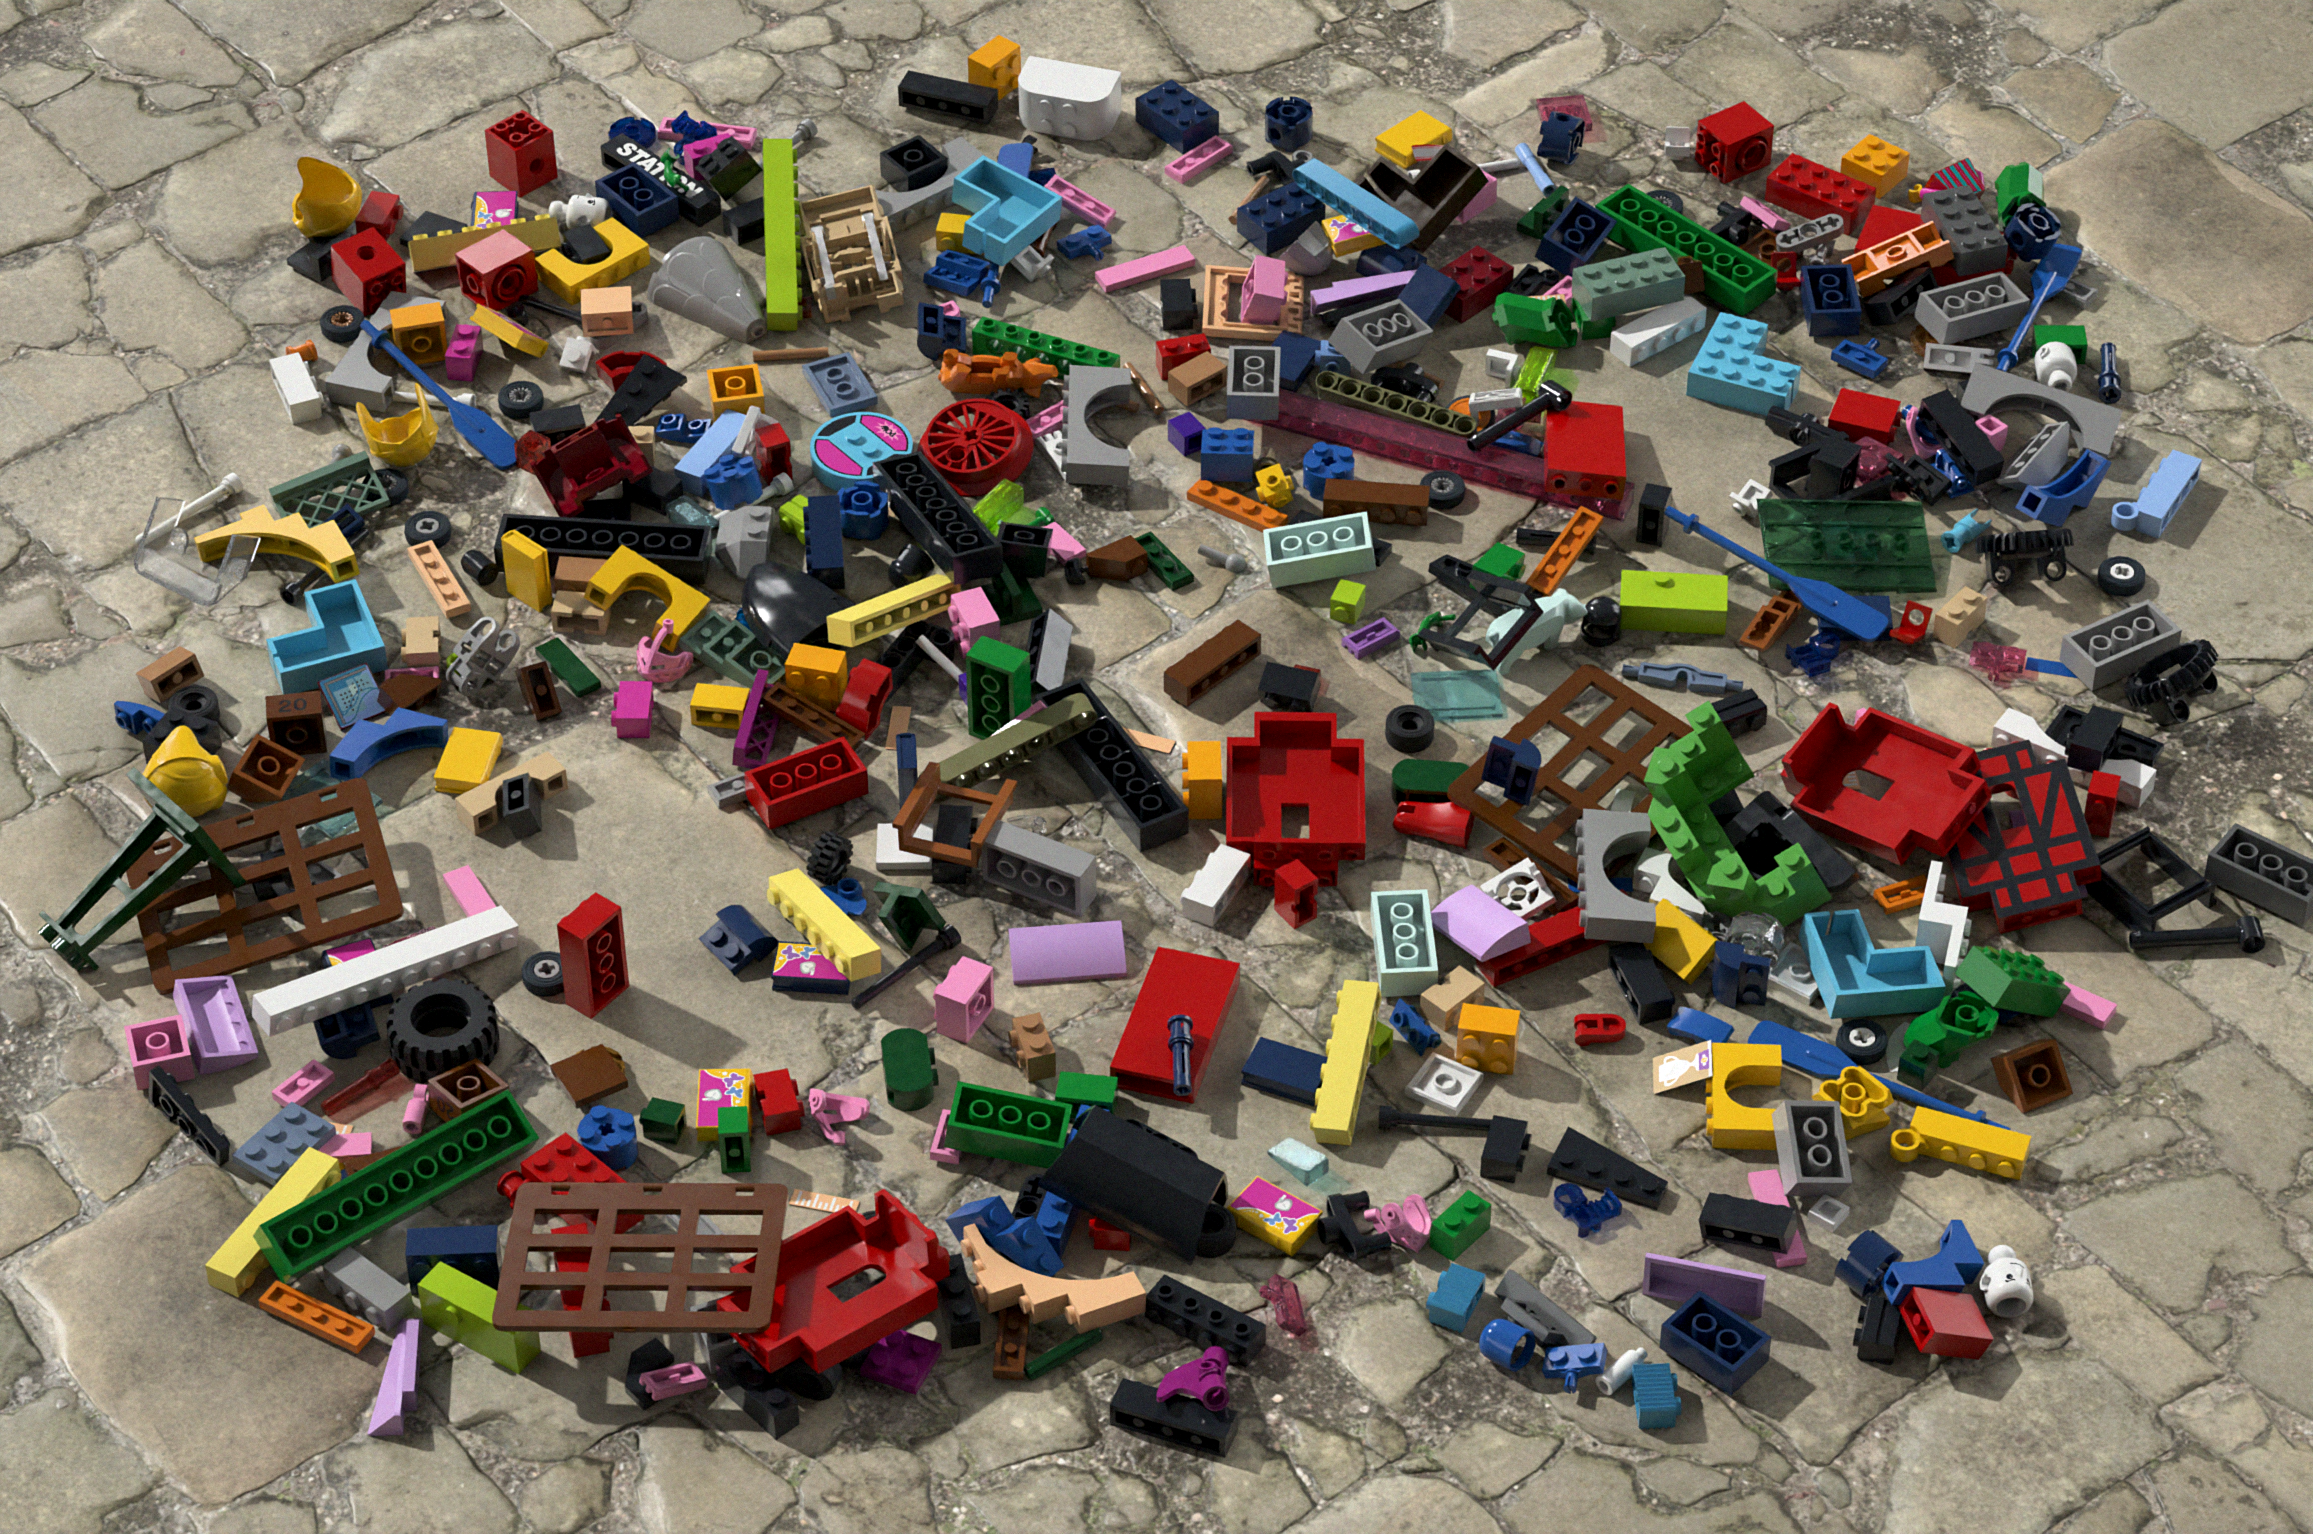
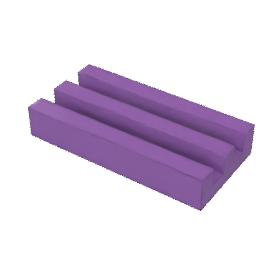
M1383 617L1342 638L1341 645L1344 648L1348 647V652L1351 654L1355 653V658L1359 660L1400 639V631Z

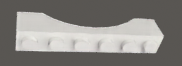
M2008 708L1994 725L1992 747L1996 748L2015 741L2029 739L2038 765L2065 759L2067 763L2068 756L2064 755L2065 747L2048 737L2037 725L2033 717ZM2107 760L2101 772L2121 776L2117 800L2139 809L2153 791L2157 770L2135 760ZM2068 767L2072 781L2086 787L2090 786L2092 773Z

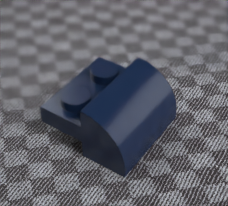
M1383 244L1362 250L1357 261L1356 272L1365 277L1417 270L1422 262L1427 264V258L1407 246L1395 249L1388 244Z
M919 302L917 308V346L920 352L925 357L937 361L939 354H944L947 349H956L959 353L965 354L966 318L944 315L943 306Z
M1494 735L1489 745L1481 780L1504 788L1503 797L1529 807L1542 758L1539 749L1525 738L1518 745Z
M730 905L718 911L716 916L719 920L698 938L734 976L754 958L761 962L778 944V940L742 905Z
M1717 940L1711 986L1716 1000L1724 1006L1735 1009L1737 1001L1765 1006L1771 958L1744 954L1745 945Z
M370 1001L313 1021L322 1050L325 1054L335 1059L357 1057L356 1048L381 1039Z

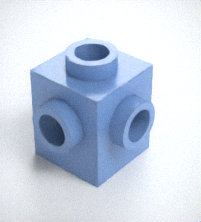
M1321 340V349L1315 350V365L1320 366V373L1332 371L1350 377L1351 363L1343 355L1339 354L1328 340Z

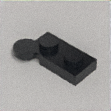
M1527 264L1507 285L1503 293L1508 292L1526 297L1534 296L1544 285H1556L1559 282V274L1553 269L1539 272L1538 267Z

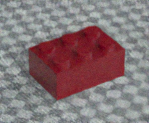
M1477 245L1438 270L1440 273L1455 280L1461 286L1455 299L1444 313L1463 324L1496 302L1497 296L1503 294V290L1513 280L1514 267Z

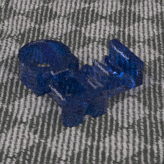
M686 110L671 123L672 131L683 135V139L674 146L675 157L677 154L680 155L677 162L685 165L684 156H681L684 151V145L718 135L715 127L705 121H700L699 124L688 116Z
M1822 632L1811 636L1809 644L1796 648H1791L1789 644H1786L1785 657L1787 660L1791 659V665L1794 668H1798L1800 665L1808 678L1830 672L1831 668L1830 659H1834L1839 655L1840 639L1836 634ZM1821 644H1830V645H1832V646H1834V647H1832V648H1823V647H1821L1820 645H1821Z
M1564 1183L1557 1186L1554 1190V1208L1563 1218L1570 1217L1578 1227V1237L1580 1238L1589 1236V1231L1599 1232L1602 1222L1619 1216L1622 1213V1204L1609 1187L1604 1189V1195L1601 1196V1200L1595 1199V1202L1591 1200L1589 1204H1587L1588 1199L1578 1185ZM1568 1195L1572 1203L1563 1202L1559 1197Z

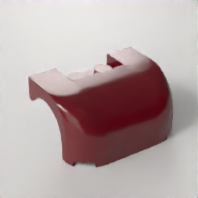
M616 414L615 417L617 419L608 422L604 418L596 421L543 451L542 455L544 457L537 463L534 461L530 463L532 470L559 517L572 518L585 510L582 505L583 502L596 497L610 487L616 486L626 478L632 484L654 472L621 414Z

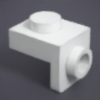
M1666 127L1665 156H1670L1669 158L1672 160H1683L1684 156L1689 157V127Z
M1029 245L1011 259L1010 262L1032 282L1038 276L1042 279L1051 270L1049 265L1054 257L1050 254L1043 259Z
M578 336L574 339L568 337L559 366L562 369L585 373L591 354L596 355L597 349L588 338Z
M1489 349L1486 354L1485 374L1504 378L1505 388L1511 389L1514 380L1518 381L1521 373V366H1518V355Z
M1750 479L1738 495L1732 492L1729 498L1733 504L1732 508L1742 516L1747 514L1755 519L1773 494L1768 488Z

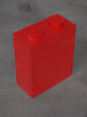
M1841 388L1828 418L1827 427L1838 432L1844 431L1849 436V442L1886 452L1889 443L1895 442L1897 435L1896 426L1901 427L1903 415L1900 412L1901 401Z
M1913 1287L1898 1307L1921 1353L1979 1360L1994 1340L1971 1294Z

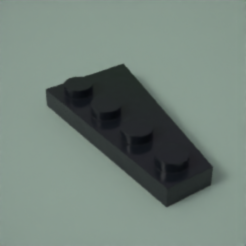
M644 354L594 423L602 418L608 422L617 419L615 417L616 414H621L627 426H634L642 417L648 416L658 403L667 400L671 396V392L677 387H682L687 383V377Z
M1448 554L1429 563L1428 572L1473 600L1479 594L1477 590L1469 587L1470 581L1467 579V576L1472 572V564ZM1534 590L1530 595L1534 599L1542 598L1543 593ZM1487 600L1482 605L1499 617L1515 609L1514 607Z
M2065 704L2044 733L2059 745L2066 747L2067 741L2069 739L2072 740L2075 728L2080 726L2083 714L2087 715L2088 713ZM2122 727L2120 739L2108 759H2132L2152 768L2163 753L2165 744Z
M159 1065L150 1070L148 1102L154 1107L162 1106L164 1109L162 1111L163 1116L170 1122L176 1119L180 1126V1131L186 1137L193 1135L197 1147L219 1167L228 1162L230 1148L228 1138L223 1133H218L213 1127L209 1116L204 1112L200 1113L195 1107L192 1097L186 1092L183 1093L178 1088L172 1074L169 1072L165 1073Z
M1569 1126L1547 1166L1548 1175L1656 1210L1668 1188L1666 1180Z

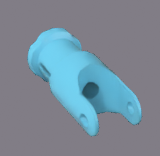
M1978 508L1957 522L1954 525V529L1946 531L1941 535L1942 546L1950 553H1957L1964 543H1970L1990 526L1992 520L1990 519L1985 524H1979L1973 519L1978 512Z

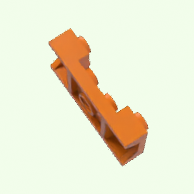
M1930 221L1844 258L1841 261L1842 264H1851L1856 289L1864 298L1875 295L1878 291L1885 289L1884 279L1895 277L1899 273L1910 268H1916L1924 262H1927L1931 268L1942 266L1947 261L1954 259L1950 242L1948 240L1943 242L1934 222Z

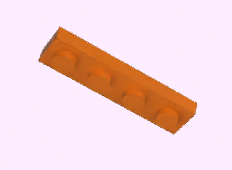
M1201 478L1187 491V500L1262 533L1265 529L1286 526L1288 523V515L1213 482L1201 481Z
M1580 506L1525 582V585L1531 586L1532 592L1536 590L1543 593L1542 597H1550L1603 524V516Z
M277 1280L258 1300L261 1309L357 1354L375 1335V1327Z

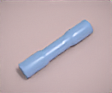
M1526 143L1518 144L1515 147L1516 155L1522 164L1527 167L1545 197H1549L1556 191L1555 185L1538 164L1529 146Z

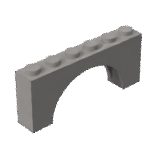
M959 137L942 145V154L948 158V169L936 182L909 192L893 193L876 190L878 202L882 205L884 216L888 217L892 234L956 204L952 202L954 178L984 154L964 138ZM863 183V184H861V185H859V186H856V187H854V188H852V189L865 187V186H867V185H865V184Z
M391 291L386 299L381 302L376 313L371 316L369 322L379 331L386 330L391 335L390 341L394 343L390 310L440 302L445 326L449 318L446 301ZM364 330L360 331L353 345H350L348 352L338 362L333 373L327 377L325 388L328 390L330 402L355 407L357 402H360L367 409L385 412L393 401V394L395 392L392 377L383 375L372 367L375 359L384 349H376L371 343L372 338Z
M1976 362L1961 401V406L1968 415L1972 416L1975 422L1988 414L1993 416L2007 410L2037 412L2054 419L2058 423L2068 421L2069 432L2078 446L2079 459L2087 449L2107 459L2123 410Z
M1070 365L1069 375H1064L1063 390L1067 391L1063 393L1062 423L1067 424L1062 426V439L1067 440H1062L1061 472H1066V483L1128 486L1130 450L1116 448L1103 443L1089 431L1085 423L1094 413L1103 408L1129 404L1130 368Z
M1583 809L1582 820H1577L1576 836L1580 837L1577 838L1576 854H1581L1578 855L1577 872H1582L1578 876V890H1583L1579 893V908H1583V910H1580L1579 926L1584 927L1585 939L1653 943L1656 926L1655 903L1639 901L1623 894L1611 884L1604 872V868L1614 859L1631 853H1643L1645 848L1649 846L1651 824L1648 813Z

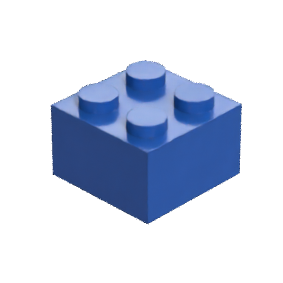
M1217 427L1203 429L1201 481L1252 482L1254 430H1247L1245 428L1222 430Z

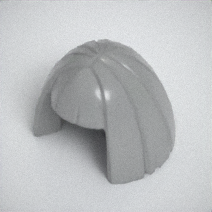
M1315 221L1298 240L1281 254L1278 260L1285 261V268L1300 275L1315 276L1320 275L1329 267L1333 259V252L1326 233L1320 224Z

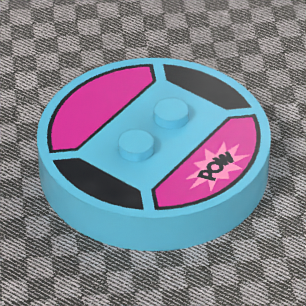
M853 412L832 418L816 430L810 442L811 467L814 475L821 483L836 491L843 487L844 490L853 487L854 482L857 481L874 483L872 462L913 453V440L909 430L898 420L874 412Z

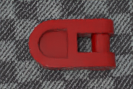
M1578 1014L1573 1019L1574 1028L1577 1030L1574 1034L1575 1043L1579 1046H1587L1591 1042L1613 1043L1625 1037L1626 1022L1619 1015Z

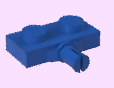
M1098 224L1057 240V249L1069 260L1082 255H1091L1096 261H1099V259L1102 260L1104 257V253L1099 249L1112 244V238Z
M1872 338L1866 345L1855 344L1844 339L1831 352V360L1872 379L1887 367L1888 358L1875 352L1880 346V342L1878 339L1875 340V338Z
M1604 1343L1546 1348L1542 1372L1545 1379L1564 1378L1563 1390L1571 1394V1391L1575 1393L1579 1378L1587 1375L1603 1374L1608 1350Z

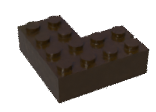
M1446 143L1414 179L1380 156L1366 172L1377 188L1374 190L1364 176L1356 184L1415 222L1419 229V237L1409 244L1424 253L1489 181L1479 166Z

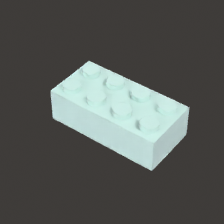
M1367 512L1263 530L1267 567L1272 588L1376 570Z
M1428 890L1371 892L1370 917L1381 996L1421 995L1435 983L1438 984V965Z

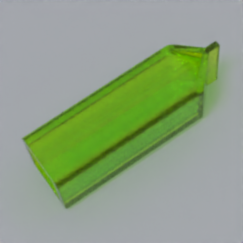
M1536 346L1530 348L1513 388H1522L1523 406L1537 398L1541 385L1550 379L1556 363L1557 350Z
M1003 479L971 510L988 530L994 534L999 529L998 520L1006 522L1024 505V489L1007 479Z

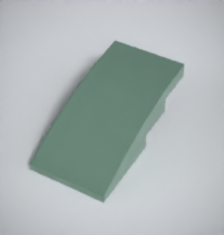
M714 610L692 627L678 642L679 647L686 652L693 653V657L751 689L758 669L769 671L768 684L772 685L785 675L786 661L772 646L765 648L754 633L736 619L730 623Z

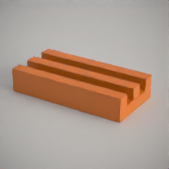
M1923 874L1875 889L1873 897L1879 901L1878 904L1881 908H1884L1886 915L1921 905L1927 878ZM1923 886V888H1919V889H1916V890L1911 891V889H1914V888H1918V887ZM1900 893V895H1897V896H1894V897H1890V898H1887V899L1885 898V897H1888V896H1891V895H1895V894Z

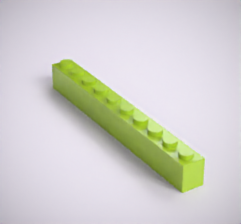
M763 138L767 330L797 331V320L802 321V305L797 304L802 303V288H797V285H801V270H796V267H801V252H796V250H800V235H795V232H799L800 219L795 217V215H799V200H794V198H798V183H794V181H798V166H793V164H797V149H793L792 139Z

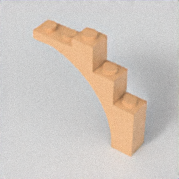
M975 1223L964 1227V1240L960 1242L961 1249L966 1258L970 1257L976 1275V1286L973 1287L975 1299L979 1304L982 1303L988 1314L1019 1304L1024 1314L1028 1313L1033 1324L1065 1314L1070 1325L1074 1324L1078 1333L1082 1334L1145 1312L1146 1291L1134 1271L1098 1280H1066L1044 1276L1023 1269L997 1254L985 1243Z

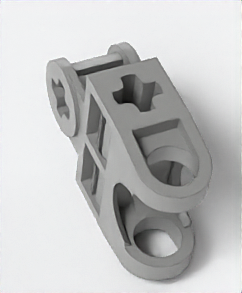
M492 617L479 619L452 650L458 658L447 669L446 679L451 684H456L464 696L476 694L488 677L496 682L511 663L520 647L519 635L509 629L499 634L500 625ZM492 623L491 630L484 636V627ZM512 636L513 641L511 645L507 648H503V645L507 638ZM464 644H466V645H468L469 647H471V648H472V651H471L470 649L466 648V647L464 646ZM490 663L497 666L499 669H495L490 665ZM457 670L460 675H457L454 671Z

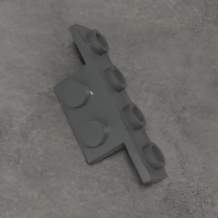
M1509 1269L1494 1292L1495 1295L1504 1301L1500 1308L1509 1314L1507 1319L1531 1330L1534 1333L1535 1341L1541 1345L1545 1343L1557 1344L1558 1346L1593 1344L1597 1339L1592 1332L1515 1270Z

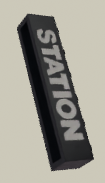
M623 133L600 146L602 165L615 172L636 162L678 196L679 215L696 226L702 227L722 215L721 198L717 192L709 189L700 181L695 180L675 166H673V173L681 175L679 180L688 185L690 189L688 192L684 191L677 184L671 187L664 179V164L661 162V157Z

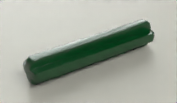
M1096 1328L1082 1334H1076L1024 1366L1025 1375L1031 1381L1038 1379L1102 1341V1331L1100 1328Z

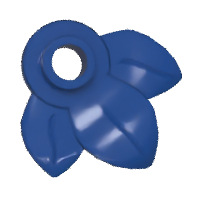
M843 878L838 882L837 886H825L820 889L847 916L849 913L854 916H861L866 910L867 903L862 897V886L854 878Z

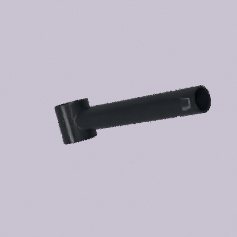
M1553 380L1545 381L1539 388L1537 398L1484 429L1482 432L1473 434L1466 441L1467 447L1472 453L1481 452L1480 450L1490 443L1495 442L1550 407L1557 411H1564L1571 404L1572 393Z
M2251 915L2238 919L2235 927L2140 932L2138 930L2129 934L2130 948L2138 951L2139 949L2240 944L2243 952L2256 953L2261 951L2266 944L2260 920Z

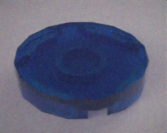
M625 117L612 123L610 131H608V138L611 140L623 133L647 149L656 141V127L645 118L640 117L641 120H635L634 117Z

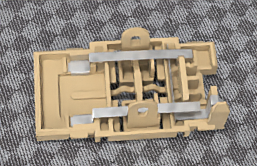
M874 185L799 202L800 230L802 235L800 241L815 302H818L820 312L824 314L826 323L839 320L842 323L851 321L849 311L865 305L878 304L880 313L890 311L891 307L905 304L902 295L904 293L902 285L904 279L888 217L884 216L883 208L878 202ZM889 240L892 245L895 261H893L891 249L889 246ZM871 245V248H864V246ZM851 264V269L845 270L844 265Z

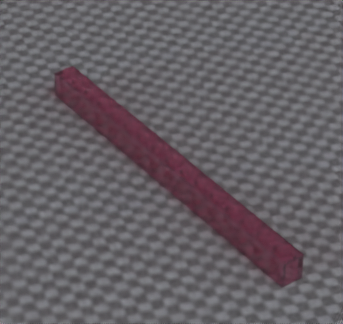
M1280 388L1278 420L1243 419L1428 470L1451 471L1465 480L1576 510L1583 506L1603 517L1624 522L1634 503L1635 483L1626 481L1623 500L1545 492L1544 459L1493 445L1486 446L1480 450L1481 452L1472 453L1467 447V438Z

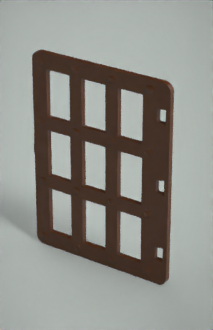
M1592 664L1582 665L1523 720L1514 724L1511 730L1503 737L1505 740L1520 745L1523 738L1530 741L1547 725H1550L1572 739L1547 764L1539 769L1531 802L1541 792L1546 790L1569 805L1539 834L1514 819L1526 805L1507 799L1498 808L1474 792L1485 782L1481 780L1488 751L1449 786L1447 796L1452 802L1470 811L1472 815L1577 884L1579 873H1582L1577 872V859L1554 844L1576 824L1577 820L1582 818L1583 809L1607 810L1598 803L1626 776L1631 777L1647 788L1644 779L1648 768L1640 763L1669 736L1678 741L1694 731L1688 724ZM1592 686L1613 699L1614 702L1584 728L1561 712ZM1629 711H1632L1654 727L1626 753H1623L1601 739V737ZM1589 750L1612 766L1583 793H1580L1558 777ZM1650 793L1631 812L1648 813L1653 799L1652 794ZM1651 820L1649 843L1659 834ZM1631 853L1614 859L1612 862L1615 865L1609 870L1605 867L1604 872L1608 880L1610 881L1638 853Z
M354 778L202 827L223 853L280 835L286 855L237 870L246 880L240 887L290 871L295 892L238 910L233 889H236V887L208 863L211 879L161 894L137 914V919L154 987L159 994L163 995L174 992L175 980L229 975L400 919L404 913V908L366 780ZM337 793V797L321 801L322 797ZM354 811L359 831L302 849L297 829ZM254 819V824L242 828L238 827V824ZM174 836L154 842L126 871L130 888H139L183 847V844ZM169 846L171 847L170 851L157 855L155 854V851ZM365 848L369 868L312 886L307 868L308 865ZM375 884L380 905L322 923L317 902ZM216 895L221 913L220 916L163 934L158 913ZM301 909L305 929L250 947L247 946L243 926L292 910ZM224 932L226 933L231 953L172 971L168 950Z
M524 1183L517 1189L492 1315L493 1327L503 1332L762 1333L771 1324L789 1197L788 1189L785 1185L778 1183ZM552 1191H569V1194L552 1195ZM644 1192H661V1195H644ZM736 1192H753V1196H736ZM536 1214H598L595 1234H532ZM618 1215H680L677 1234H615ZM700 1215H763L760 1235H697ZM529 1252H591L588 1272H525ZM611 1252L674 1253L671 1273L608 1272ZM694 1253H757L755 1272L691 1273ZM521 1290H585L581 1311L518 1310ZM604 1290L668 1291L665 1311H601ZM688 1291H752L749 1312L685 1311Z

